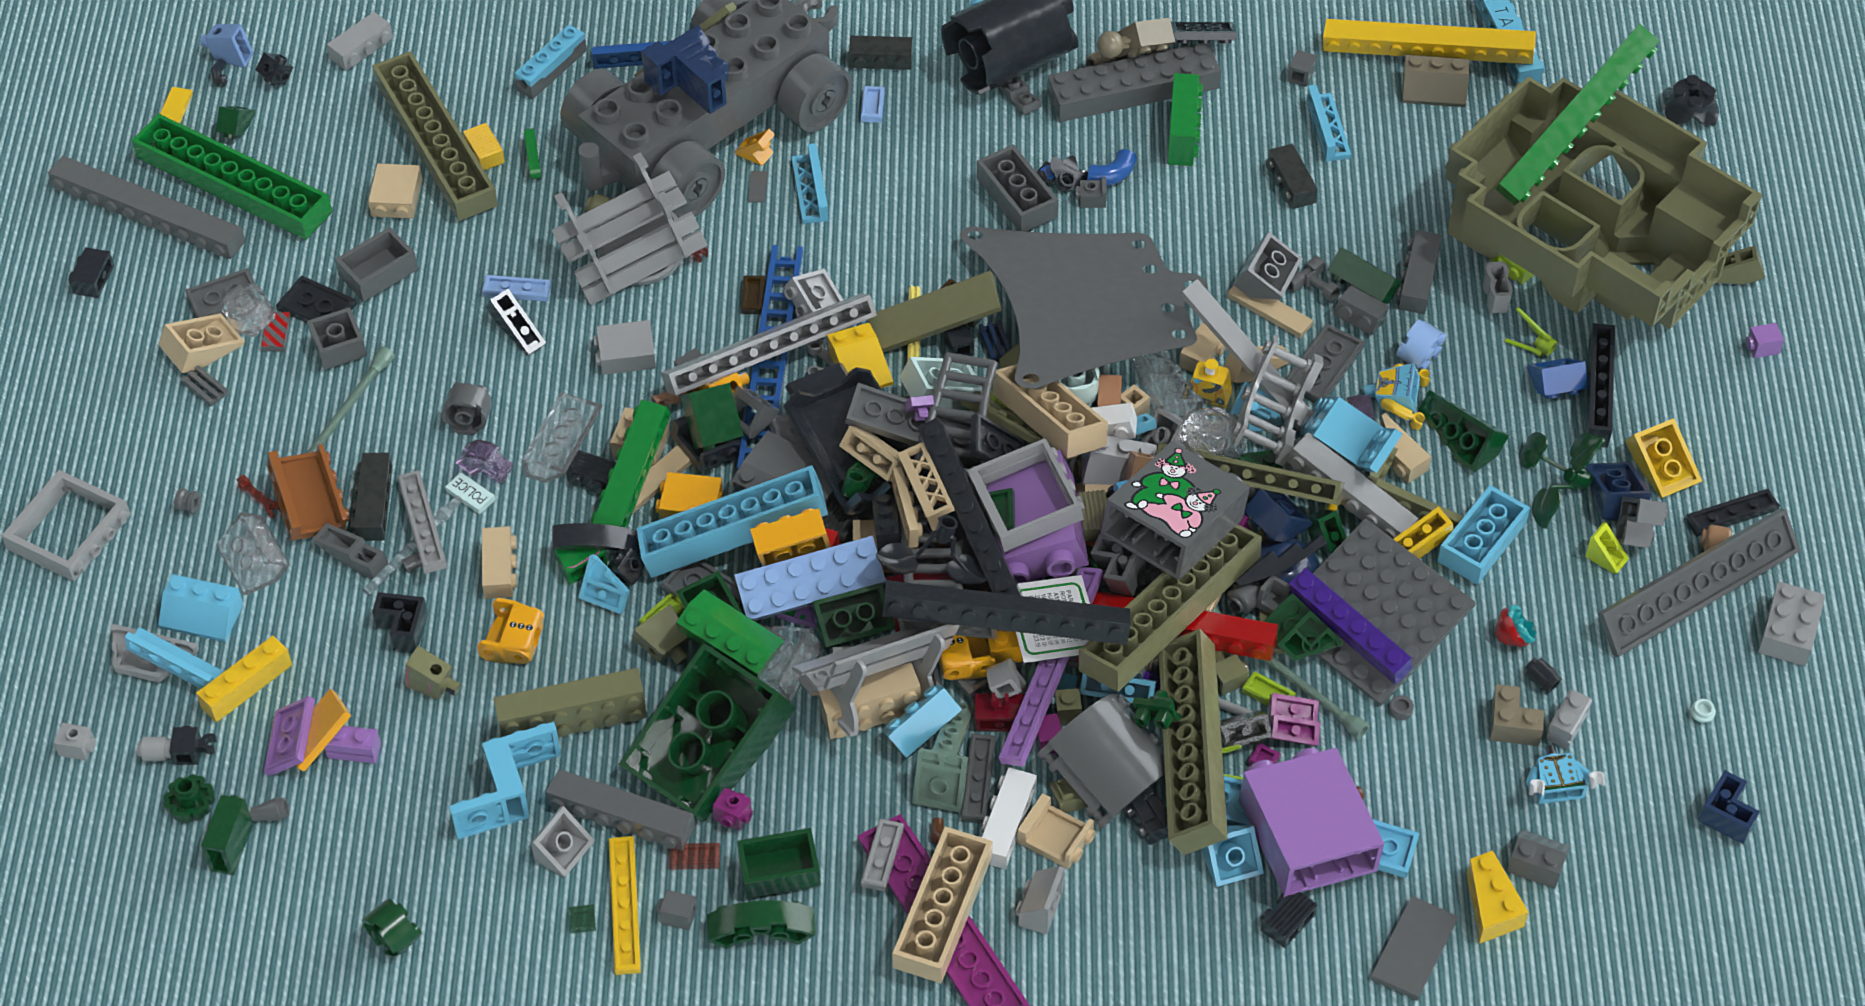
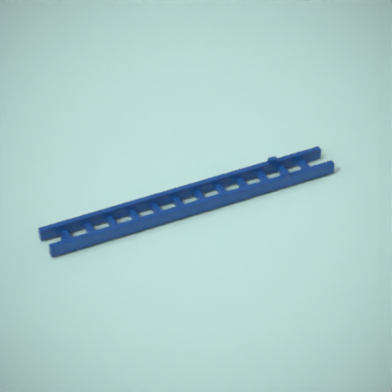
M778 245L772 246L759 333L775 327L767 326L768 317L786 318V323L794 319L795 305L792 300H788L785 293H775L772 290L773 284H787L792 278L775 276L776 267L794 268L793 277L800 275L803 260L802 246L797 247L796 260H791V257L782 256L778 259ZM771 300L789 301L788 310L770 309ZM789 351L781 354L780 361L764 360L753 365L749 390H753L756 393L757 385L776 386L775 396H759L773 404L779 411ZM760 368L779 369L777 379L759 377ZM747 404L744 423L750 426L756 413ZM761 431L754 438L762 439L767 431ZM745 434L741 439L737 471L746 456L753 450V448H748L749 437Z

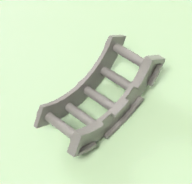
M1273 335L1271 341L1267 340L1262 348L1264 355L1250 387L1247 386L1242 394L1241 399L1244 402L1238 421L1234 425L1231 434L1234 435L1233 444L1238 446L1242 437L1272 450L1273 454H1276L1275 463L1284 466L1294 448L1296 431L1292 430L1294 422H1299L1305 404L1302 403L1305 397L1304 394L1306 391L1311 392L1323 367V357L1314 354L1311 360L1302 359L1277 347L1278 336ZM1272 355L1302 368L1305 373L1301 382L1294 384L1266 371ZM1264 379L1292 392L1291 395L1294 398L1291 405L1286 407L1257 394L1256 392L1261 380ZM1253 401L1283 415L1282 418L1285 419L1283 426L1279 428L1251 415L1250 411ZM1248 423L1275 435V438L1279 441L1275 442L1247 429Z

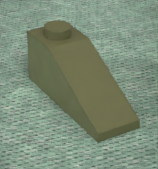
M1756 245L1728 253L1721 277L1716 283L1744 285L1764 279V266Z

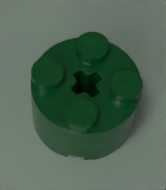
M388 899L378 905L361 921L364 922L363 927L375 944L386 947L387 950L384 953L390 958L395 959L413 944L422 932L415 923H410L406 918L408 912L402 904L398 903L396 905L391 899Z

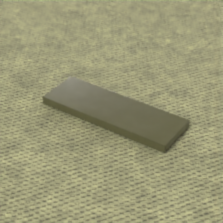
M991 271L877 311V316L868 319V323L872 326L881 349L885 353L1000 312L1002 309L993 274Z

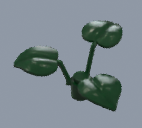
M1534 432L1528 436L1520 453L1521 465L1526 469H1532L1537 465L1539 459H1542L1564 471L1563 477L1568 484L1550 485L1549 489L1542 488L1536 494L1532 504V514L1535 521L1542 528L1547 529L1549 521L1559 507L1561 501L1559 489L1574 490L1576 487L1580 490H1586L1590 486L1592 476L1590 473L1585 472L1583 468L1594 457L1605 439L1590 433L1579 435L1570 449V456L1572 457L1570 464L1572 468L1567 469L1542 455L1548 447V440L1544 434Z

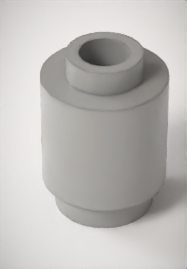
M167 736L143 737L142 741L137 744V754L141 756L143 761H168L171 758L169 753L171 739Z

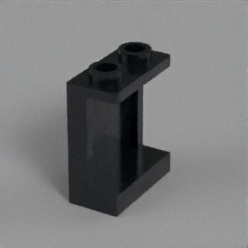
M686 416L673 421L672 438L700 472L709 468L712 469L722 463L733 461L739 457L741 446L739 439L723 444V442L716 443V447L708 451H703V448L694 449Z

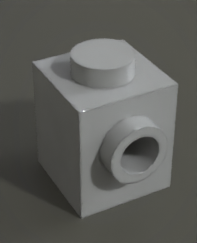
M62 723L54 745L59 756L87 761L90 752H93L95 749L96 739L89 727Z

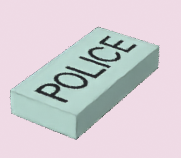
M463 473L458 474L445 486L447 493L479 515L495 501L494 494Z

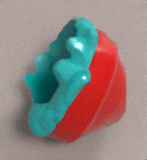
M1510 605L1500 611L1494 630L1498 641L1519 648L1533 643L1537 632L1533 630L1534 622L1527 621L1524 618L1518 605Z

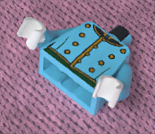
M1548 745L1542 749L1543 757L1537 759L1536 766L1530 769L1526 779L1529 795L1537 792L1538 804L1582 799L1585 797L1588 784L1591 789L1596 788V784L1605 786L1603 772L1589 771L1579 761H1576L1570 753L1558 754L1555 745Z

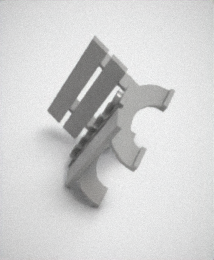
M641 152L634 155L633 158L645 183L576 218L563 193L560 192L554 195L561 210L565 209L571 219L551 230L566 259L570 263L589 253L593 262L573 271L590 305L608 296H612L629 285L708 246L692 211L675 220L672 219L670 211L686 204L687 201L677 187L670 171L650 180L645 170L649 166ZM665 215L668 224L597 259L595 249ZM663 247L662 249H660V250H658V251H656V252H654V253H652V254H650V255L644 257L645 255H647V254H649V253H651V252H653V251H655V250H657V249ZM602 278L601 280H599V281H597V282H595V283H593V284H591V285L585 287L586 285H588V284H590V283H592V282H594V281H596V280Z
M947 624L923 633L898 631L793 666L792 671L801 675L798 681L810 694L827 689L832 691L842 711V719L838 720V725L850 738L858 735L859 723L854 700L865 676L911 662L920 683L921 697L923 698L924 692L934 685L931 675L943 650L949 648L954 638L953 635L956 634L960 625Z

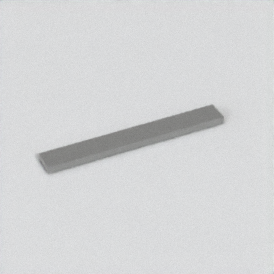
M1196 279L1180 293L1181 297L1253 379L1263 354L1201 282ZM1269 362L1266 371L1283 378ZM1264 379L1261 380L1259 387L1271 400L1286 407L1291 405L1294 398L1291 395L1292 392ZM1306 404L1299 422H1294L1293 425L1298 431L1301 430L1300 426L1306 417L1310 418L1313 414Z

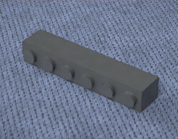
M561 769L557 771L546 791L548 804L555 810L564 806L569 813L578 818H587L601 826L608 825L617 828L622 833H631L640 836L646 841L661 843L669 849L676 848L683 851L695 829L692 813Z

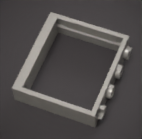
M1046 438L967 470L972 487L1004 552L1084 520L1082 510L1085 507L1080 495L1075 496L1074 492H1076L1074 483L1072 479L1067 480L1065 477L1067 475L1066 468L1063 462L1058 463L1057 451L1055 447L1050 448ZM1045 460L1069 506L1007 531L985 484Z
M58 470L1 536L7 550L69 580L75 581L82 572H85L91 561L98 557L108 541L114 538L115 533L127 522L126 520L131 514L125 500ZM70 490L110 509V511L74 554L66 560L26 541V539L67 491Z

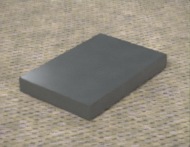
M248 268L185 289L196 318L220 313L225 317L263 303Z

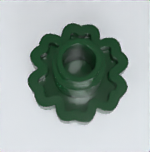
M194 774L183 778L178 777L168 785L169 792L163 796L166 811L173 814L176 821L185 823L190 822L192 818L201 820L211 812L210 805L216 801L213 786L206 783L203 776Z

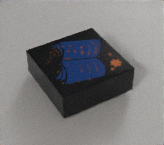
M1046 161L1036 173L1047 186L1053 188L1055 186V176L1051 172L1050 163Z

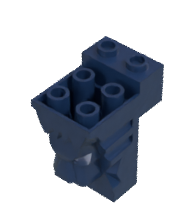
M699 25L665 45L657 41L641 51L644 81L661 96L674 87L679 86L709 114L727 104L725 82L730 71L729 62L718 57L716 50L709 45L710 41Z

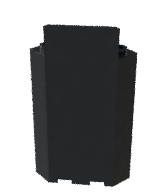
M836 363L788 383L785 388L790 398L783 406L844 512L849 515L861 516L868 513L867 508L873 506V496L894 494L892 482L879 476L874 486L864 493L857 492L850 499L845 497L841 493L845 475L858 459L839 445L849 426H851L845 424V420L857 384L860 383L881 391L882 389L870 370L856 367L847 372L842 363ZM873 433L898 452L912 447L911 445ZM915 455L910 456V459L914 460ZM921 470L919 476L927 477L930 471Z

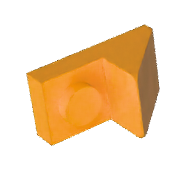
M770 129L745 138L735 150L736 155L756 164L764 165L773 154L769 147L771 144L769 141L775 134Z

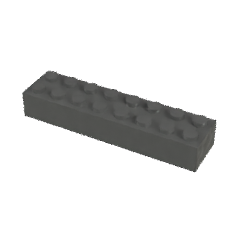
M1200 43L1048 75L1047 94L1059 122L1172 99L1174 73L1199 75V83L1203 84V92L1219 89L1221 70L1209 44Z

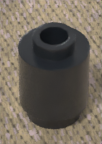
M1542 657L1539 659L1533 658L1525 667L1527 670L1525 675L1542 691L1552 692L1562 680L1558 676L1559 672Z

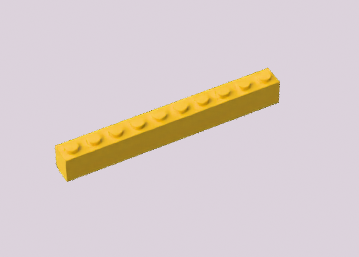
M1326 19L1323 34V51L1391 56L1415 55L1533 64L1536 44V31Z

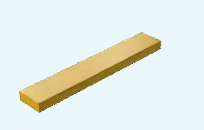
M634 836L609 838L615 975L641 973Z

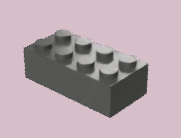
M1014 144L977 160V179L1018 231L1026 232L1058 217L1059 200Z

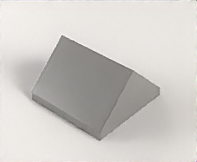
M561 806L531 842L534 861L561 877H566L595 840L564 806Z

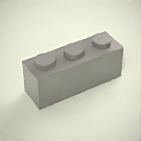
M371 13L327 44L329 58L347 71L393 39L391 24L377 13Z

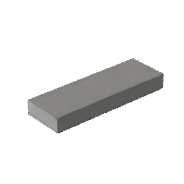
M885 819L879 820L862 876L861 887L886 891L903 834V823Z

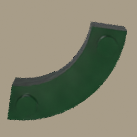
M759 900L729 906L722 905L717 910L707 914V942L728 949L740 943L753 941L754 936L769 935L770 940L786 941L799 945L816 935L814 908L804 905L800 901Z

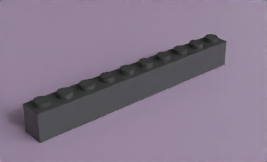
M64 155L48 171L51 185L56 190H62L75 198L84 199L93 205L106 208L110 212L121 214L127 219H133L147 227L158 229L164 234H170L179 238L181 241L195 244L197 247L212 251L218 256L232 259L246 242L242 227Z

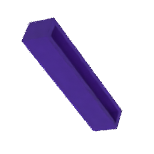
M1306 567L1289 583L1290 594L1293 593L1329 629L1393 684H1398L1412 670V658Z

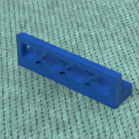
M660 41V42H661L663 45H665V44H667L669 41ZM655 42L592 47L594 69L643 65L641 51Z

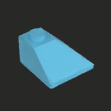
M1253 825L1227 826L1228 839L1202 848L1203 858L1216 887L1264 874Z

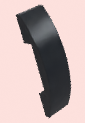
M569 523L552 526V549L575 551L579 547L621 551L631 548L639 553L641 557L638 535L635 530L593 523Z

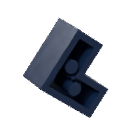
M1724 770L1705 802L1698 821L1744 845L1760 811L1740 801L1748 781Z

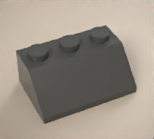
M1268 232L1253 248L1233 285L1250 298L1281 299L1303 258Z

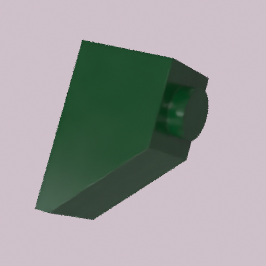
M219 106L216 132L223 133V137L236 139V135H244L256 110L240 106Z
M1320 510L1308 516L1313 522L1307 528L1309 536L1312 540L1317 535H1321L1327 543L1319 549L1327 558L1347 538L1337 510Z

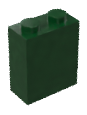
M730 383L680 396L694 449L703 448V451H708L715 448L716 443L723 442V444L736 440L738 437L744 436Z
M220 796L202 841L201 848L208 867L212 872L228 875L235 874L254 824L246 801L240 796Z

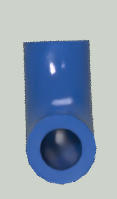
M1122 149L1116 153L1114 161L1110 164H1091L1087 180H1102V177H1106V187L1120 183L1131 174L1136 164V154L1131 150Z

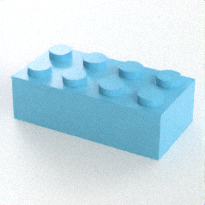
M1489 485L1442 543L1437 562L1478 585L1526 525L1530 507Z

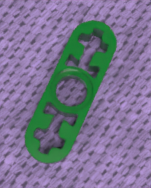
M534 128L524 129L531 180L539 179L542 177Z

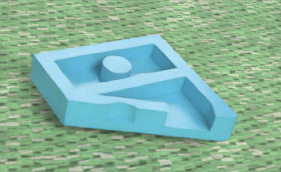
M590 555L578 598L619 614L624 613L630 590L597 555Z

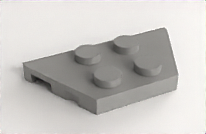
M116 624L111 625L113 637L112 651L114 654L113 668L116 673L159 683L171 674L126 650L124 637L128 632L135 634L137 629ZM154 634L192 655H195L199 650L197 643Z

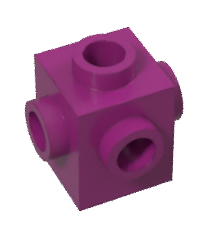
M724 788L713 804L714 820L727 828L740 831L743 825L748 824L753 816L751 799L743 793H737L728 788Z

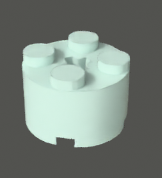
M1099 367L1058 381L1085 404L1093 403L1098 394Z

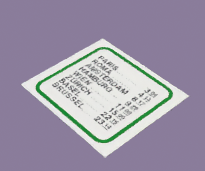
M1082 575L1018 584L1023 596L1090 604ZM1016 632L1024 663L1079 655V649L1089 641Z

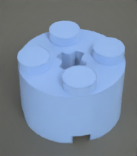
M1419 319L1406 334L1407 338L1404 343L1400 344L1396 356L1408 364L1414 363L1419 371L1427 369L1431 363L1429 361L1431 357L1436 358L1443 348L1441 345L1447 338V335L1428 322Z

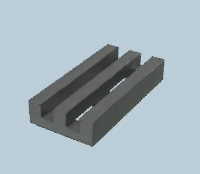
M198 365L195 367L194 372H188L187 377H181L182 383L209 406H213L228 394L227 388ZM194 380L195 382H197L200 386H202L204 390H206L212 396H214V398L208 396L205 392H203L191 381Z

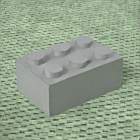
M1778 581L1758 653L1806 666L1812 651L1826 594Z

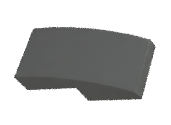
M1015 78L1000 86L1005 97L1023 115L1041 107L1040 99L1031 94L1028 85L1019 78Z

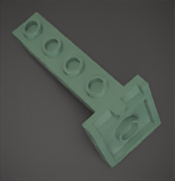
M957 703L962 710L940 729L933 749H919L912 804L961 813L968 757L960 756L959 752L972 721L975 707L964 703Z

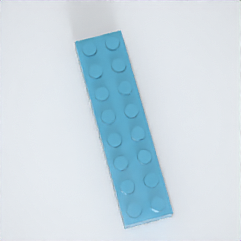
M808 466L638 527L637 535L641 559L651 578L754 542L750 529L755 528L760 523H772L778 521L783 516H795L801 514L803 510L810 508H819L821 517L828 515L822 486L813 466Z

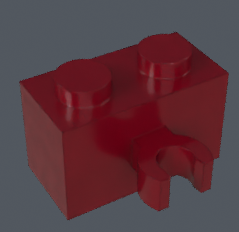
M995 693L975 694V732H1010L1023 702L1024 694H1015L1009 697V694L1005 693L1003 698H997Z

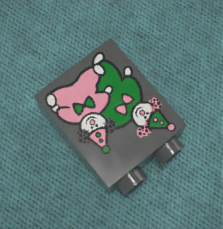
M1171 441L1107 499L1101 534L1179 580L1242 521L1250 486L1245 484L1237 475L1226 473L1204 460L1198 452L1187 450Z

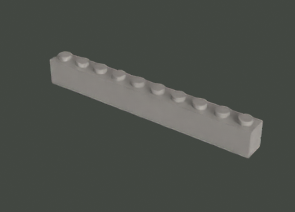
M860 293L660 373L667 393L679 395L828 334L875 317L877 314L871 296Z

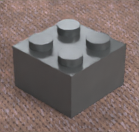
M350 307L307 321L312 341L324 370L367 356L363 337Z

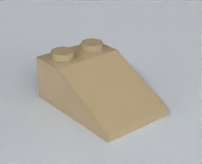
M220 313L165 324L158 345L181 373L195 371L197 365L201 368L206 367L241 347L245 341Z

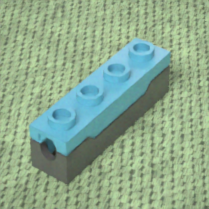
M571 25L566 26L514 73L517 91L531 99L540 94L587 51L585 33Z

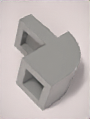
M1007 659L987 668L989 688L995 693L997 698H1003L1005 693H1008L1009 697L1028 690L1027 682L1017 671L1016 664L1012 659Z

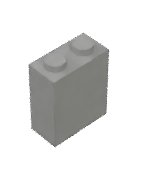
M650 320L597 326V335L593 336L595 349L600 351V353H595L597 366L602 367L603 375L656 368Z

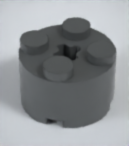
M454 383L448 392L441 412L443 422L446 425L447 423L451 425L452 430L456 433L463 435L477 434L478 430H483L492 408V399L488 394V389L482 385Z

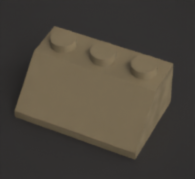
M1406 55L1403 68L1402 103L1466 107L1469 59Z

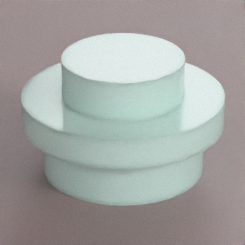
M1700 699L1692 704L1690 712L1695 720L1706 723L1714 718L1716 710L1711 701Z

